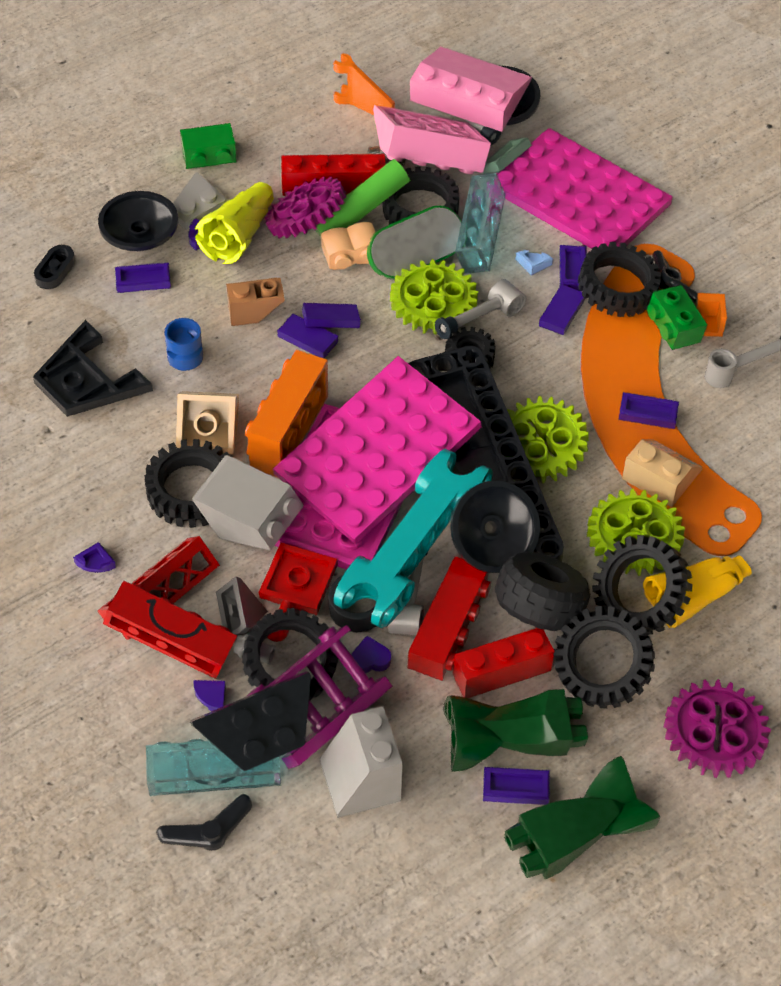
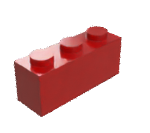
M534 628L454 654L453 676L463 697L471 698L550 672L555 651L544 629Z

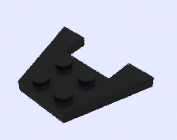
M87 320L73 332L33 375L34 384L67 417L153 391L152 383L136 368L117 380L112 381L85 355L86 352L103 343L101 334Z

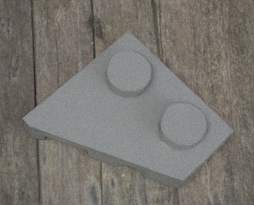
M197 172L192 176L173 203L178 213V223L187 230L195 218L201 220L205 215L214 212L226 203L227 199Z

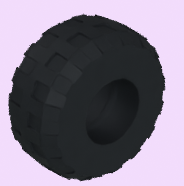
M522 552L508 558L500 570L495 585L497 600L508 614L516 617L523 623L550 631L561 630L565 624L569 628L574 626L570 618H574L575 615L577 618L583 616L582 611L587 608L591 595L586 578L578 570H575L565 562L540 553Z

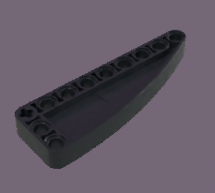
M465 346L409 362V365L481 421L482 427L455 452L456 462L452 473L467 475L483 465L492 469V481L508 482L522 489L533 501L539 515L540 527L544 529L540 531L538 543L533 553L545 555V552H552L555 555L551 557L562 562L564 552L563 541L481 349L475 346Z

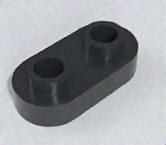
M56 245L46 253L34 270L35 282L38 287L53 289L61 284L75 265L74 250L70 246Z

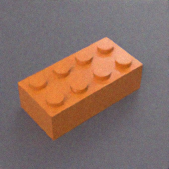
M297 349L291 359H286L282 368V374L279 379H275L272 382L269 396L266 400L263 399L261 401L254 421L250 420L246 427L245 436L248 437L246 454L249 455L250 466L277 477L274 474L273 468L303 442L328 398L327 359Z

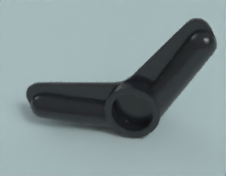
M654 251L652 258L659 267L658 272L661 273L659 287L667 289L682 285L695 304L697 292L681 282L680 274L670 268L661 251Z
M241 794L212 820L206 821L204 824L162 825L156 831L157 837L163 844L201 847L209 851L217 850L224 845L226 838L251 810L252 801L247 794Z

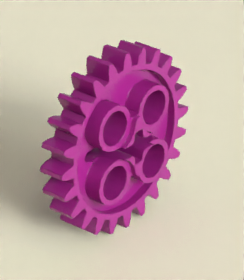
M322 177L319 181L316 178L313 179L309 184L304 182L299 187L295 186L294 191L285 192V197L278 198L279 202L271 205L272 209L268 210L265 224L272 235H277L278 238L284 236L287 239L292 234L294 237H297L300 232L306 234L310 229H317L319 223L325 224L326 218L334 217L333 212L341 210L340 205L345 204L343 199L347 198L346 192L337 178L333 180L332 177H329L326 180L325 177Z
M718 679L714 687H710L707 680H703L701 688L695 683H691L689 692L683 688L680 689L679 696H673L671 705L667 708L665 715L667 718H665L663 728L667 729L665 740L672 741L670 751L680 750L678 761H683L687 758L690 760L688 766L690 770L698 765L701 766V775H704L707 769H710L714 778L718 777L720 771H724L725 775L731 778L733 769L742 775L746 766L753 769L756 759H762L764 750L767 749L769 743L767 738L771 728L766 727L769 717L761 716L764 708L763 705L753 706L756 697L753 695L745 698L743 696L745 688H741L737 692L733 691L732 682L726 688L721 687V682ZM715 705L720 707L718 719V733H720L718 739L719 752L714 751L716 724L713 723L716 716ZM696 711H703L706 714L702 715L697 713ZM728 714H734L738 718L731 717ZM695 739H703L704 741H706V743L698 742ZM728 742H734L738 746L730 745Z

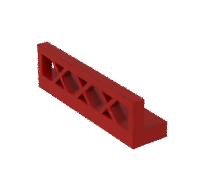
M200 536L190 537L132 583L142 586L147 592L151 590L162 591L161 597L175 603L219 567L220 564ZM200 551L209 565L201 571L191 570L193 556ZM174 572L184 573L183 586L179 589L169 588L170 575ZM163 581L162 587H158V585ZM113 598L97 610L103 620ZM123 634L126 640L131 639L130 637Z

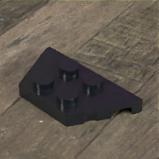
M303 672L192 719L190 724L220 752L226 755L239 769L244 772L305 746L311 682L310 673Z

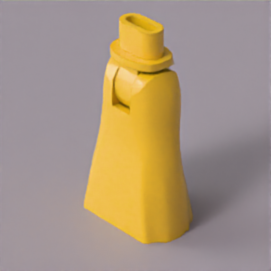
M738 555L733 558L725 556L722 559L720 557L709 558L685 567L691 571L692 578L687 579V582L693 585L692 592L686 591V596L691 599L689 604L682 603L680 608L685 611L682 616L677 614L673 616L676 623L672 626L666 625L669 628H676L713 601L729 593L736 585L741 584L743 578L752 574L750 566L743 557ZM665 572L647 576L643 581L644 595L653 607L664 595L666 588Z

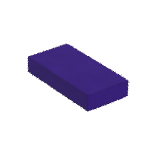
M560 245L559 287L562 284L580 291L578 277L587 254L586 246Z
M169 263L115 267L117 293L171 289Z
M561 284L539 319V326L564 335L585 301L582 292Z
M303 303L302 306L306 327L360 328L361 319L357 304Z
M292 314L277 330L279 338L321 358H325L339 342L338 335L322 327H306L304 319L295 314Z
M623 392L618 420L675 429L679 401Z
M484 767L483 801L537 805L549 804L550 770Z

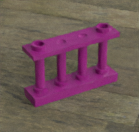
M347 625L337 630L334 626L326 630L318 637L321 643L267 687L261 684L247 695L249 696L292 678L307 667L334 702L336 713L327 718L326 716L322 717L309 700L307 719L312 724L310 728L313 732L305 738V746L295 749L281 758L288 769L300 766L340 731L351 714L366 710L393 687L386 676L376 680L372 677L368 678L340 641V638L350 631ZM329 647L358 684L357 690L359 693L352 699L349 696H344L316 659Z

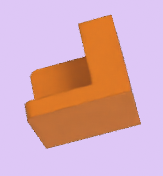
M697 293L695 306L707 323L703 336L723 337L727 320L725 294Z

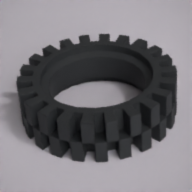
M187 439L180 440V448H177L174 442L168 444L169 452L161 448L158 451L159 458L153 455L150 459L151 465L147 464L145 469L146 475H144L149 506L152 510L155 509V513L159 518L164 516L165 522L169 524L176 518V525L178 527H183L184 521L189 520V528L196 527L195 520L200 519L202 526L209 525L193 501H185L173 497L164 488V484L172 472L185 466H202L213 472L224 456L230 455L228 452L223 454L222 447L218 445L212 449V442L205 441L204 446L200 447V439H193V446H187Z
M637 535V539L630 536L625 538L626 544L620 541L613 544L616 548L614 552L608 549L604 553L608 557L607 561L599 560L597 564L598 567L602 568L601 573L594 572L593 579L598 581V585H592V592L598 594V597L594 598L595 604L602 606L604 610H608V606L616 607L619 612L622 609L627 611L632 618L635 616L640 621L648 635L653 634V630L658 632L664 631V624L672 626L676 623L673 616L675 614L682 616L685 612L680 608L682 603L689 604L691 599L686 596V591L692 592L693 586L687 582V579L692 578L691 571L685 568L689 566L688 563L680 557L681 554L676 549L652 536L648 538L644 535ZM644 558L655 559L660 562L665 570L666 588L664 595L649 610L630 612L623 606L619 598L618 584L620 577L631 563Z
M596 606L593 612L585 609L582 611L583 616L577 618L575 615L574 618H570L574 626L569 628L565 624L562 627L561 631L563 634L561 637L557 636L555 641L557 649H554L555 652L553 654L556 662H554L555 669L566 689L575 698H581L588 706L594 707V705H598L604 709H607V705H613L614 708L620 707V702L625 700L629 703L633 701L632 696L636 693L640 696L644 691L642 687L645 683L649 685L651 681L650 673L654 672L655 669L653 644L640 621L635 616L632 618L627 611L622 609L619 612L616 607L608 606V610H604L602 606ZM601 630H611L622 634L631 642L633 648L632 665L625 676L617 682L603 685L591 683L584 679L577 669L576 655L578 648L584 639L592 633Z

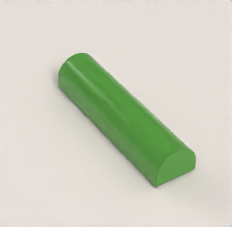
M392 159L347 194V198L343 199L345 204L340 205L341 210L333 212L334 217L326 218L325 224L319 223L315 231L321 236V233L326 230L348 228L357 223L410 181L408 174L397 160Z

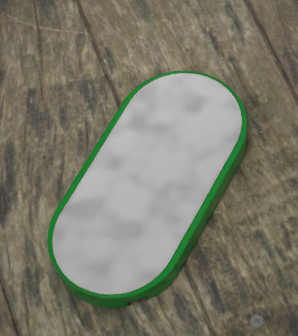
M439 205L429 207L377 230L372 235L367 247L368 262L377 274L387 279L395 280L396 275L401 276L402 269L410 271L411 263L416 267H420L421 260L426 265H430L431 259H434L435 263L454 255L460 249L464 240L463 224L453 210Z

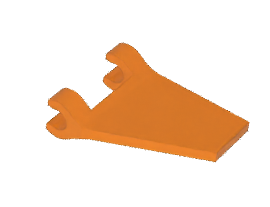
M342 53L341 63L336 60L334 61L335 72L348 74V85L343 84L341 86V94L336 91L334 92V101L336 103L354 105L374 115V105L395 108V102L354 63L350 55Z

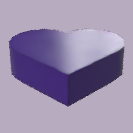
M366 636L351 654L365 674L371 670L385 671L391 665L390 650L369 636Z

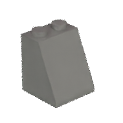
M227 455L224 456L192 498L219 539L267 550L273 549L304 506L291 485Z
M384 707L351 714L320 757L321 767L337 818L401 801L403 763Z

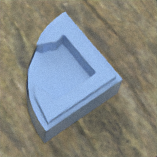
M529 250L517 252L515 260L530 275L551 266L553 263V258L543 252L538 254L529 253Z

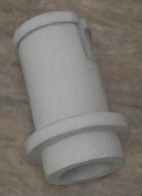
M249 634L239 635L236 639L233 652L238 654L239 658L243 656V649ZM262 642L260 661L270 664L276 646Z

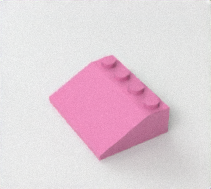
M439 47L419 64L411 77L410 101L503 132L532 77L444 47Z
M374 105L373 111L380 148L387 155L388 159H395L398 162L408 159L420 166H426L427 163H431L443 170H450V167L459 168L460 172L466 174H473L474 171L483 173L491 143L468 122Z

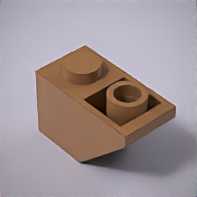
M281 277L226 284L231 326L259 323L285 301Z

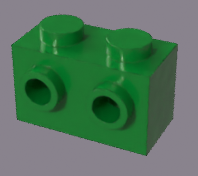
M679 285L653 292L647 307L648 316L655 322L660 330L661 337L666 340L671 350L701 343L707 323L683 286Z

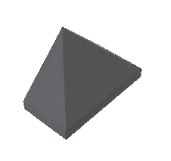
M237 576L216 591L222 626L228 628L237 637L249 631L268 612L243 580Z

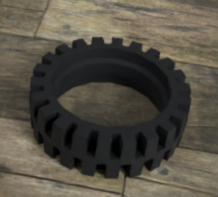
M417 166L415 171H412L409 167L405 168V171L410 181L382 202L384 218L386 221L389 220V225L416 213L402 208L396 202V199L402 194L415 190L434 192L441 196L446 202L444 206L453 210L458 215L459 188L458 185L456 186V182L450 179L448 174L444 173L441 176V170L436 169L434 172H431V167H426L425 171H421V166Z
M610 242L609 246L606 243L600 244L599 248L595 246L591 252L589 251L586 254L578 277L579 290L582 291L584 299L589 298L588 303L591 306L598 304L597 310L602 312L605 308L608 315H613L614 312H617L618 317H624L625 312L628 317L634 316L635 313L639 315L643 313L644 309L647 310L653 292L658 291L660 286L661 273L658 272V265L653 264L654 259L651 256L645 258L646 252L643 250L639 253L636 252L637 247L631 245L630 249L626 248V243H620L619 247H617L616 242ZM606 266L624 268L631 271L641 280L644 289L633 293L617 292L601 283L594 271Z
M288 608L287 612L284 613L283 609L276 610L273 615L268 613L262 620H259L251 629L246 639L242 656L244 674L249 676L248 682L251 687L254 685L258 687L261 684L267 687L275 680L265 671L260 661L262 642L270 634L279 630H294L305 634L317 646L321 643L318 637L329 628L325 622L319 624V617L313 615L310 618L307 616L308 612L301 610L300 613H295L294 608ZM329 647L320 655V664L332 678L338 664V658ZM315 677L310 682V701L313 697H318L324 690Z

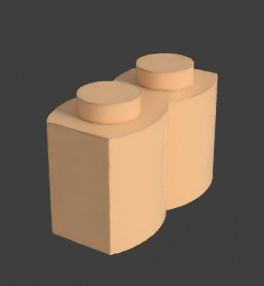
M371 222L356 223L348 228H333L321 233V247L329 269H346L355 263L369 264L367 247L372 235L375 233Z

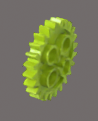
M431 259L430 265H426L421 260L420 267H416L411 263L410 271L402 269L401 276L396 275L395 283H391V309L396 311V318L403 317V325L412 323V330L420 326L424 334L429 328L436 335L435 321L438 318L456 317L477 307L478 291H476V282H471V275L464 276V268L456 271L455 263L449 267L445 266V260H442L440 265H436L434 259Z
M538 396L537 403H533L530 398H527V405L524 407L517 402L516 412L507 409L517 435H527L519 437L535 477H540L542 483L546 482L547 476H551L554 481H557V473L567 477L568 467L577 470V461H584L583 452H588L587 442L589 441V434L586 432L587 423L582 422L581 413L574 414L573 405L565 409L564 400H561L556 405L554 404L553 397H550L547 403H545L542 397ZM543 421H551L550 423H547V424L541 423V422H543ZM560 441L567 442L565 444H557V442ZM535 455H541V456H542V457H540V458H532V457L535 456Z
M631 489L630 494L626 496L622 490H619L618 498L608 494L607 502L600 499L598 508H592L587 524V537L590 538L589 547H596L594 555L601 556L608 549L614 552L616 548L613 544L618 541L626 544L625 538L632 536L637 539V535H644L648 538L650 536L655 537L680 553L685 539L683 536L685 527L681 526L682 517L675 516L677 510L675 507L667 509V499L659 503L657 501L658 494L648 498L646 490H643L639 496L636 495L634 489ZM604 555L603 562H606L608 557ZM644 558L631 563L624 571L628 575L631 569H635L637 575L640 576L642 569H646L651 575L655 566L661 571L664 568L657 560Z

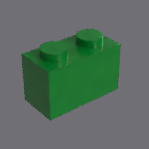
M230 123L180 129L181 146L186 169L236 163L235 140Z

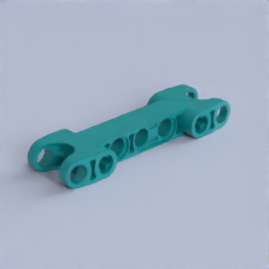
M448 449L441 450L418 476L415 492L421 496L372 561L363 556H358L352 562L336 588L334 604L342 609H347L358 600L364 598L373 599L376 603L372 612L371 623L379 628L388 626L401 613L412 597L415 583L408 578L451 521L452 512L457 501L471 487L479 483L492 481V469L482 465L467 475L454 474L452 470L456 462V453Z

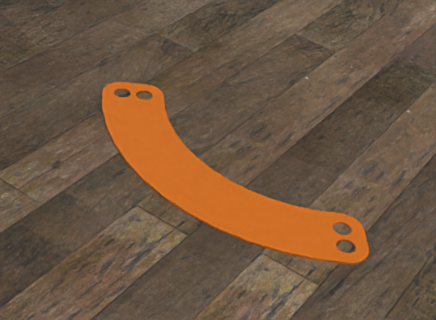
M639 244L635 246L637 247L636 252L639 253L643 250L646 252V255H652L656 250L661 251L668 265L680 272L681 282L688 287L691 286L695 278V272L687 261L655 244ZM614 266L603 282L606 287L617 292L633 293L644 289V285L635 274L621 267ZM598 304L593 305L587 317L582 339L581 375L584 397L591 421L607 455L621 476H623L626 457L642 439H654L702 466V471L672 507L667 505V509L674 507L677 509L675 516L682 517L681 526L685 527L683 536L703 551L716 556H728L738 552L760 527L762 514L758 505L710 469L690 447L677 426H675V429L618 420L623 392L665 399L659 376L660 330L655 322L649 318L648 312L645 309L639 315L635 313L634 316L628 317L625 312L624 317H618L617 312H614L613 315H608L607 309L604 308L601 312L597 310ZM627 482L634 489L635 493L640 496L642 490ZM730 507H737L745 512L746 519L742 523H731L725 518L724 512ZM715 525L723 526L728 529L730 538L724 542L714 541L710 538L708 530Z

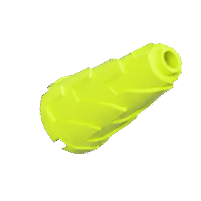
M257 182L247 190L241 191L214 212L205 215L198 222L195 230L198 229V234L195 238L198 246L206 256L215 262L220 258L225 260L222 264H231L244 254L251 243V238L260 227V222L268 213V208L274 200L271 186L263 182Z

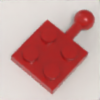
M280 542L259 590V598L280 604L279 609H283V613L287 612L288 608H294L317 615L338 566V559ZM279 630L270 634L267 638L273 642H281L288 636L289 630Z

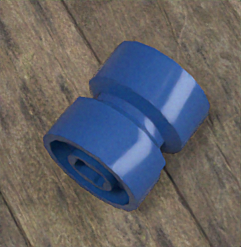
M178 318L172 320L165 328L168 362L177 370H192L198 367L203 360L201 328L193 319Z

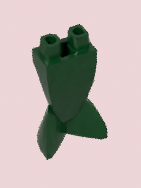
M564 689L547 690L538 695L500 707L454 695L447 696L443 705V713L451 725V772L464 771L474 767L491 756L499 747L525 754L567 756L570 748L585 746L588 740V732L585 725H571L570 719H581L583 714L581 698L566 697Z
M619 756L602 768L590 784L584 798L560 800L520 814L518 823L505 831L504 840L512 851L526 846L529 850V854L519 859L521 870L526 878L543 874L544 878L548 879L564 870L602 836L631 834L651 830L658 825L660 815L652 807L637 799L623 757Z

